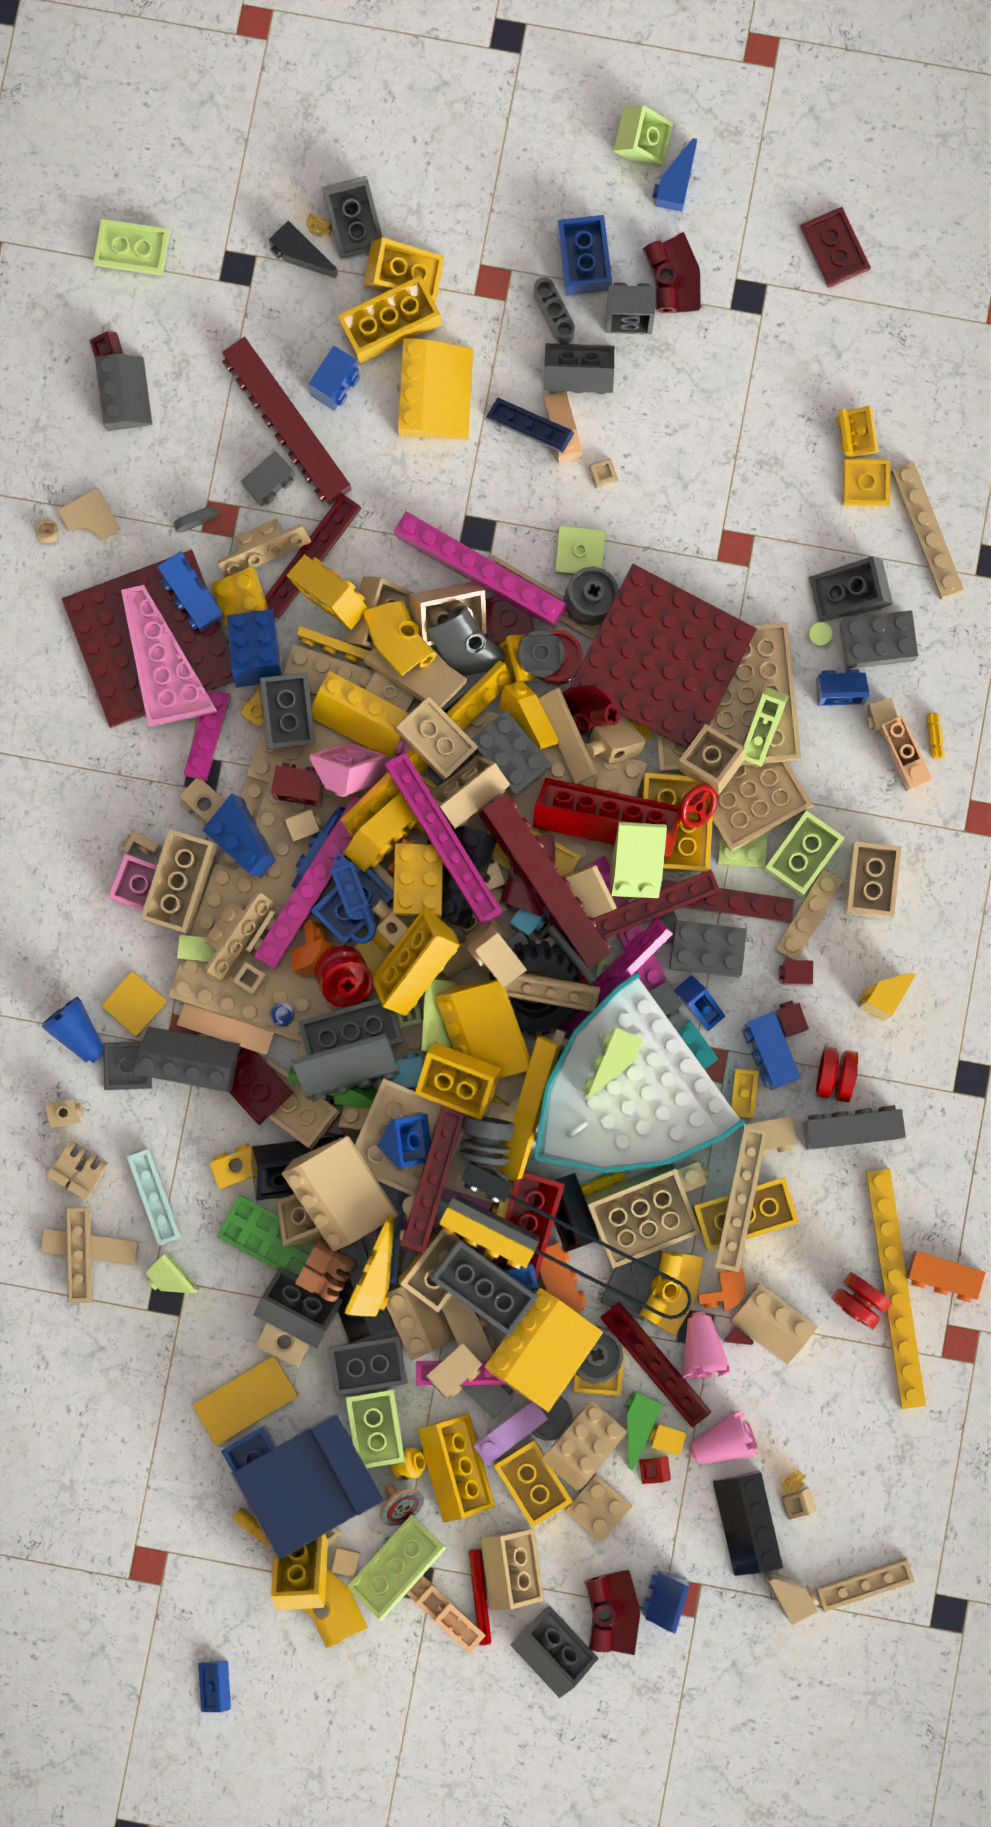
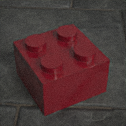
M282 763V766L276 765L271 790L274 800L321 807L324 785L314 767L306 766L305 770L297 769L296 765L291 763Z

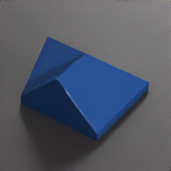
M427 1114L391 1120L378 1142V1148L397 1168L425 1163L431 1143Z

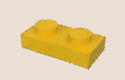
M735 1068L731 1108L738 1117L754 1118L759 1071Z

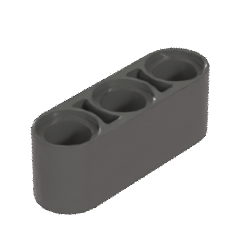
M546 277L539 278L534 284V298L555 340L560 344H569L575 334L574 322L553 281ZM541 287H547L550 292L543 295L538 290ZM551 307H557L560 313L552 315L548 310ZM562 327H567L571 332L568 335H562L558 330Z

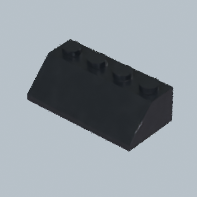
M345 1135L321 1138L312 1150L300 1141L252 1146L251 1166L256 1201L288 1197L295 1194L282 1175V1172L290 1162L297 1157L345 1137Z
M362 1238L336 1250L341 1254L350 1256L356 1263L353 1271L349 1272L350 1277L344 1282L345 1286L339 1291L340 1295L338 1297L343 1300L338 1313L349 1343L394 1327L387 1307L384 1311L380 1309L376 1317L348 1315L345 1313L361 1276L364 1274L363 1270L369 1260V1256Z
M758 1470L714 1480L713 1485L734 1576L758 1574L783 1568L762 1473Z

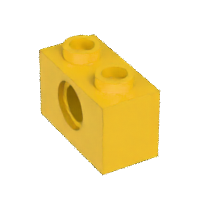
M248 1143L236 1147V1152L228 1156L226 1152L214 1156V1161L209 1163L219 1190L253 1177L251 1166L252 1146L249 1147ZM234 1159L242 1161L243 1167L239 1172H233L230 1168V1164Z

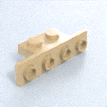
M276 518L236 536L238 552L218 560V564L225 576L228 577L249 567H257L309 544L311 540L302 524L282 532L281 525Z
M259 891L256 892L245 910L230 902L204 940V942L217 950L204 970L221 981L274 902Z

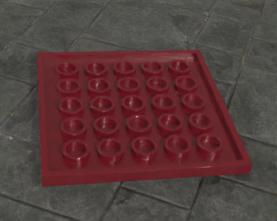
M193 550L184 552L183 555L207 589ZM168 559L62 598L110 728L146 715L121 592L122 589L141 585L146 587L206 692L209 689L214 690L234 682L230 648L220 621L202 633L198 627L193 629L186 619L189 614L185 608L180 610L173 599L176 597L172 590L167 592L160 580L163 577L157 566Z
M632 564L570 687L601 686L616 703L620 715L687 749L704 725L707 724L709 726L757 628L649 571Z

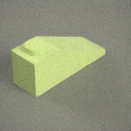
M766 688L763 692L744 744L746 761L759 766L763 765L789 695L770 688Z

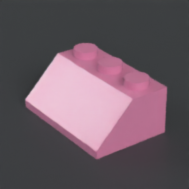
M351 742L310 754V761L324 787L334 791L335 795L347 797L351 793L372 788L385 775V763L388 760V755Z

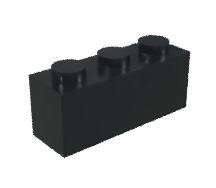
M572 1173L555 1179L565 1184L555 1218L600 1240L576 1174ZM554 1222L565 1252L594 1242Z

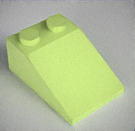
M619 822L609 874L611 896L659 897L663 874L666 825Z
M395 1390L347 1397L346 1403L353 1445L366 1468L405 1462Z

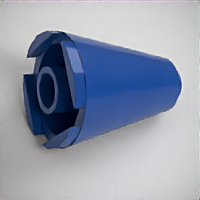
M77 996L66 1003V1006L53 1013L41 1026L47 1033L84 1062L91 1061L94 1063L103 1056L101 1051L104 1049V1046L82 1001Z

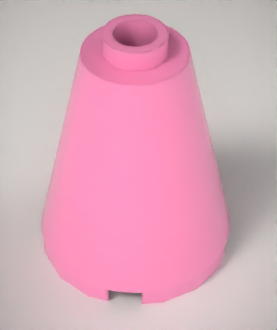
M706 1312L692 1313V1317L687 1319L682 1370L683 1378L707 1379L711 1378V1375H715L716 1372H718L719 1376L729 1374L730 1366L712 1317L706 1315Z
M741 1410L735 1411L691 1442L692 1447L689 1448L692 1460L694 1462L698 1461L699 1464H707L758 1455V1452L754 1450L758 1446L749 1422L744 1423L742 1420L745 1414Z

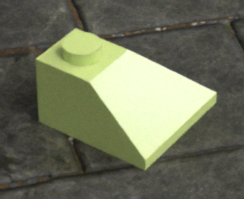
M170 1254L162 1255L145 1272L148 1276L146 1281L154 1290L159 1288L160 1291L191 1294L197 1293L200 1290Z

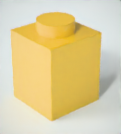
M658 1423L656 1428H652L648 1441L652 1442V1448L680 1456L686 1432Z

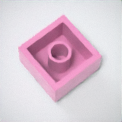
M125 854L108 898L111 901L143 912L157 865Z

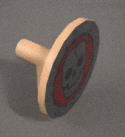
M393 1484L387 1485L385 1490L390 1498L383 1505L380 1511V1518L388 1526L403 1524L411 1514L415 1516L424 1504L423 1495L416 1489H406L397 1492Z

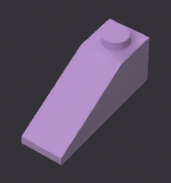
M530 1402L475 1444L474 1448L485 1463L489 1465L547 1421L548 1417L538 1405Z

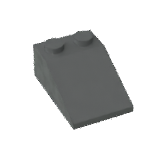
M367 176L322 187L340 258L343 259L369 252L371 242L382 238V233Z
M874 556L809 577L820 622L870 612L893 604L883 560Z

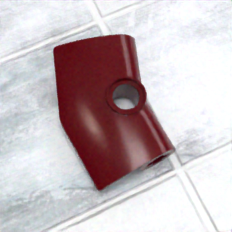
M682 232L663 243L659 240L645 246L643 251L655 276L656 311L659 313L699 311L701 309L700 268L685 233ZM667 272L672 276V279L665 281L661 279L660 274Z
M599 685L569 687L562 693L581 736L594 726H614L620 720V711L616 703Z
M534 835V837H538L544 845L543 850L546 855L553 858L556 862L554 836ZM510 862V873L499 903L519 910L520 908L542 917L544 914L543 910L523 880L515 876L516 870Z
M623 1570L585 1580L593 1613L589 1650L604 1653L615 1651L635 1655L640 1608L630 1571ZM602 1608H606L611 1612L610 1617L606 1620H602L597 1616L598 1611Z

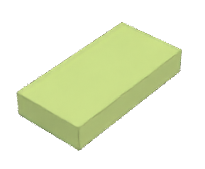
M180 935L177 959L209 962L217 950L204 942L206 937Z

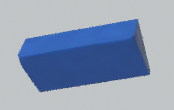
M228 1661L198 1663L201 1712H224L230 1710Z

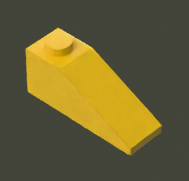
M523 681L505 685L498 708L502 712L507 710L539 750L558 744L559 739L537 695Z

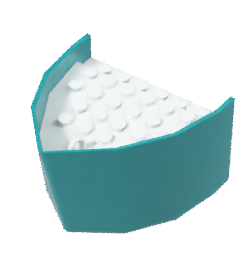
M638 972L617 986L574 1030L545 1087L534 1153L537 1160L606 1173L667 1165L728 1137L746 1124L744 1120L739 1119L705 1071L707 1067L718 1060V1057L692 1021L676 1031L640 981ZM615 1028H619L642 1038L643 1041L635 1061L588 1100L584 1099L586 1093L582 1092L587 1078L593 1077L595 1070L591 1068L596 1056L602 1055L604 1047H601L605 1034L608 1031L612 1032Z

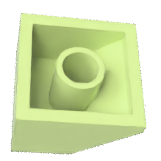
M644 105L625 107L622 111L614 152L630 161L664 167L673 123Z

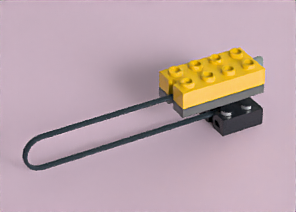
M470 1161L461 1181L465 1182L464 1187L476 1193L478 1189L485 1192V1197L497 1204L499 1201L505 1203L506 1199L509 1198L680 1285L688 1296L686 1308L677 1315L664 1314L536 1249L539 1244V1236L455 1193H453L450 1201L443 1198L440 1200L436 1217L440 1218L439 1224L443 1226V1231L453 1236L456 1233L464 1236L463 1241L475 1247L477 1244L485 1247V1252L496 1258L499 1255L507 1258V1263L515 1268L520 1269L521 1266L526 1268L535 1252L663 1318L670 1320L678 1319L684 1316L690 1309L692 1302L691 1293L688 1287L681 1281L510 1195L514 1180L487 1166L478 1165Z

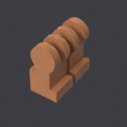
M321 1238L311 1252L295 1284L311 1293L316 1292L327 1301L334 1302L338 1299L339 1291L344 1288V1282L349 1279V1272L353 1271L356 1263L350 1256L341 1254L338 1251H332L327 1242Z

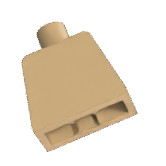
M620 715L619 722L614 726H595L589 740L590 743L586 744V749L590 757L599 754L606 763L612 764L641 756L646 740L626 717Z
M381 899L371 909L380 917L377 925L378 931L394 947L417 918V916L393 915V904L389 907Z

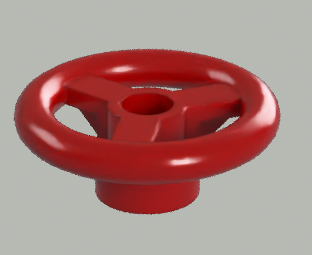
M700 784L684 795L680 806V819L686 827L698 828L712 817L717 806L716 791L708 784ZM710 795V805L705 813V801ZM687 813H697L699 820L690 821Z

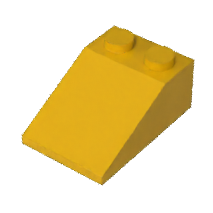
M382 237L371 242L363 287L385 293L421 276L435 302L444 256Z

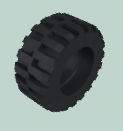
M528 940V944L522 945L521 942L514 944L515 949L512 951L527 969L524 972L525 974L544 972L558 980L581 984L577 968L558 945L554 944L550 947L549 941L541 940L540 944L535 943V940ZM490 971V980H497V978ZM509 997L521 1034L524 1030L528 1031V1035L534 1036L536 1032L541 1031L542 1035L549 1034V1029L554 1028L557 1030L562 1028L561 1023L563 1021L568 1023L572 1019L571 1012L575 1013L578 1010L541 1002L527 1003L518 998Z

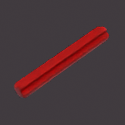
M481 1549L469 1550L476 1624L486 1635L479 1642V1645L485 1646L490 1645L492 1641Z

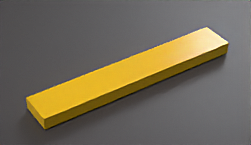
M543 1036L537 1037L513 1118V1123L515 1124L513 1139L507 1140L505 1145L511 1149L510 1153H503L504 1156L509 1157V1164L500 1165L498 1169L517 1180L523 1177L541 1116L545 1087L555 1068L561 1048L560 1044Z

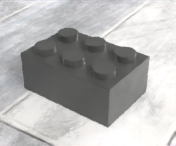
M617 282L609 285L606 333L652 334L655 317L656 287H651L647 283L627 286L626 283Z
M912 610L842 618L840 622L845 669L913 662L918 657Z
M307 673L259 678L258 685L266 750L315 744Z
M507 710L471 739L478 746L475 751L479 755L497 764L510 785L507 789L514 798L551 769L552 764Z
M676 920L674 922L669 970L739 978L742 976L747 929Z
M279 1267L262 1295L254 1316L317 1349L343 1300L338 1298L336 1301L331 1302L325 1300L316 1292L311 1293L295 1284L298 1278L297 1275Z
M400 1336L328 1348L336 1395L408 1383Z

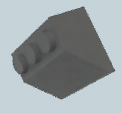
M545 343L544 390L554 393L560 391H572L574 393L595 392L597 394L613 393L614 346Z
M124 354L95 357L103 424L106 430L113 431L153 425L144 357Z
M550 1605L527 1625L510 1644L559 1698L572 1690L599 1659Z

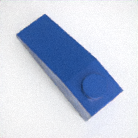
M696 138L689 142L662 175L660 185L655 184L652 197L656 198L655 207L683 211L697 145Z

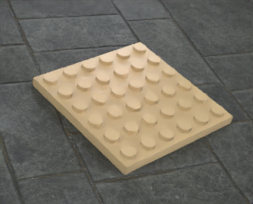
M788 622L753 625L757 630L709 726L744 747L765 689L770 688L789 695L763 764L801 760ZM657 734L660 773L680 771L679 759L687 749ZM744 760L741 766L754 765V763Z

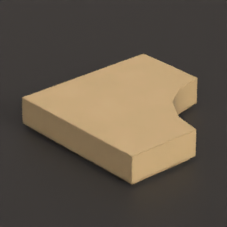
M98 488L58 509L69 532L76 529H86L95 533L102 540L121 530Z

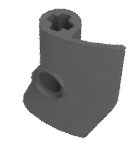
M465 605L451 610L448 614L449 620L427 628L444 661L463 676L488 672L498 661L502 662L505 657V651L480 632ZM477 636L473 643H469L472 637Z

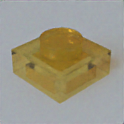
M312 213L309 214L306 220L309 231L318 237L322 235L329 237L332 231L331 222Z
M796 1469L780 1486L788 1494L791 1491L796 1493L805 1484L802 1480L806 1477Z

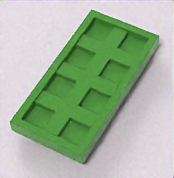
M239 1195L216 1236L276 1270L282 1267L297 1276L300 1275L316 1244L283 1246L279 1216L242 1195Z

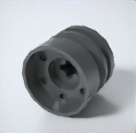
M466 1115L463 1132L473 1136L472 1140H461V1146L471 1148V1150H459V1157L484 1166L508 1165L509 1157L499 1153H510L511 1149L502 1145L501 1141L513 1139L515 1124L493 1117L484 1116L482 1120Z

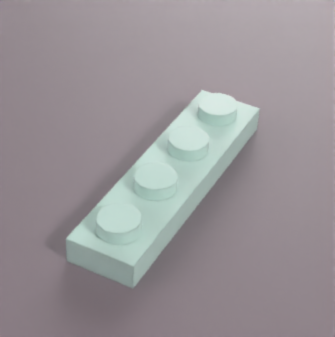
M146 1149L127 1156L158 1246L182 1238L151 1150Z

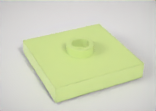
M559 526L555 573L575 575L576 572L583 568H602L606 530Z

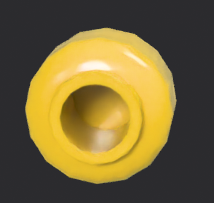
M403 1448L405 1462L390 1464L391 1472L399 1480L420 1477L426 1466L424 1455L417 1448Z

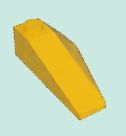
M390 1214L385 1221L373 1248V1253L363 1270L364 1274L361 1276L346 1308L345 1313L348 1315L376 1317L380 1309L384 1311L390 1299L386 1294L390 1284L394 1215Z

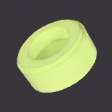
M824 622L815 623L809 631L811 643L819 647L827 645L833 635L831 627Z

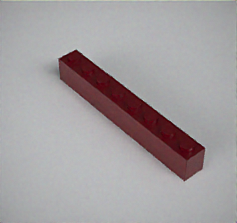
M244 336L222 351L224 357L223 365L229 373L233 371L238 377L235 381L240 389L248 391L250 394L248 399L255 409L260 408L264 415L261 418L267 427L273 426L277 432L274 435L281 446L286 445L290 450L287 454L295 465L300 464L303 469L301 474L307 483L312 482L317 489L314 492L321 502L325 500L328 505H331L341 494L345 495L352 489L348 480Z
M504 794L481 809L478 814L551 924L557 927L587 967L591 968L612 954L610 951L611 946L608 940L603 936L601 937L596 930L597 924L593 918L588 917L584 912L582 901L578 897H574L570 891L571 886L565 877H561L556 870L558 869L556 862L544 852L542 841L538 837H534L530 831L531 826L525 817H521L518 813L516 802Z

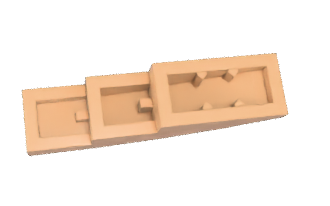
M184 1003L177 1022L178 1026L215 1039L240 1043V1047L263 1055H267L274 1035L273 1032Z
M424 1575L406 1593L469 1654L486 1636Z

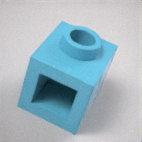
M519 909L509 926L518 932L522 931L525 937L529 939L534 931L539 932L546 922L543 919L545 913L540 917Z

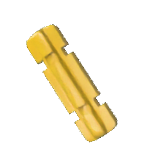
M939 713L927 715V724L930 725L928 733L930 746H932L931 757L933 759H940L945 756L944 747H942L943 736L941 725H939L941 722Z
M623 1171L612 1172V1175L607 1174L592 1180V1183L582 1184L580 1187L584 1197L593 1194L595 1191L598 1192L611 1187L615 1183L618 1184L625 1181L626 1178Z

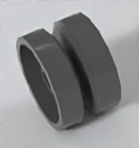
M587 567L576 572L570 580L563 598L567 609L566 612L570 618L579 624L587 626L597 625L602 622L619 590L614 577L606 570L598 567Z
M600 1329L603 1332L575 1373L584 1382L591 1384L605 1383L612 1379L620 1370L624 1358L623 1348L618 1338L609 1331ZM599 1353L601 1359H598L597 1362L593 1361L592 1354Z

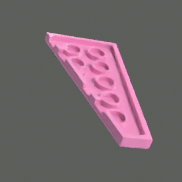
M141 585L122 589L121 592L148 726L152 727L218 712L146 587Z

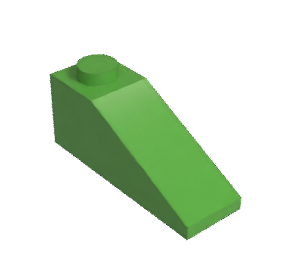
M637 1391L634 1396L629 1395L624 1406L628 1409L626 1412L628 1468L634 1470L663 1406L661 1402Z

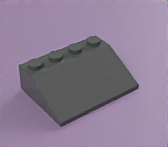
M386 1034L291 1060L304 1095L308 1100L312 1099V1102L324 1100L328 1094L342 1095L348 1093L349 1088L356 1086L359 1089L372 1085V1082L382 1081L383 1078L391 1081L395 1079V1075L400 1074L393 1047Z

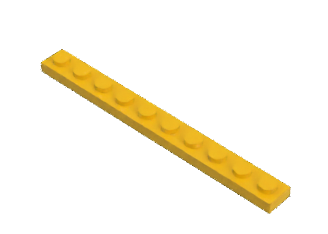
M498 661L446 713L462 731L503 691L505 685H509L514 680L506 664ZM413 748L406 753L418 774L428 766ZM388 772L340 819L350 836L354 837L368 820L400 793Z
M890 1168L866 1172L883 1291L884 1295L892 1302V1305L887 1310L901 1409L926 1406L891 1171Z

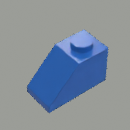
M692 975L674 990L683 1004L707 1031L725 1017V1014L707 989Z

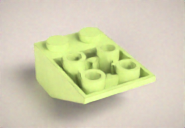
M615 1028L612 1032L608 1031L605 1034L601 1047H604L602 1055L596 1056L591 1068L595 1070L593 1077L587 1078L582 1092L586 1093L584 1099L588 1100L635 1061L643 1041L642 1038L619 1028Z

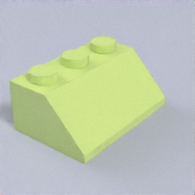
M434 979L429 989L425 991L422 1053L427 1054L435 1043L453 1049L443 1018L438 1009L435 995L455 985V982Z

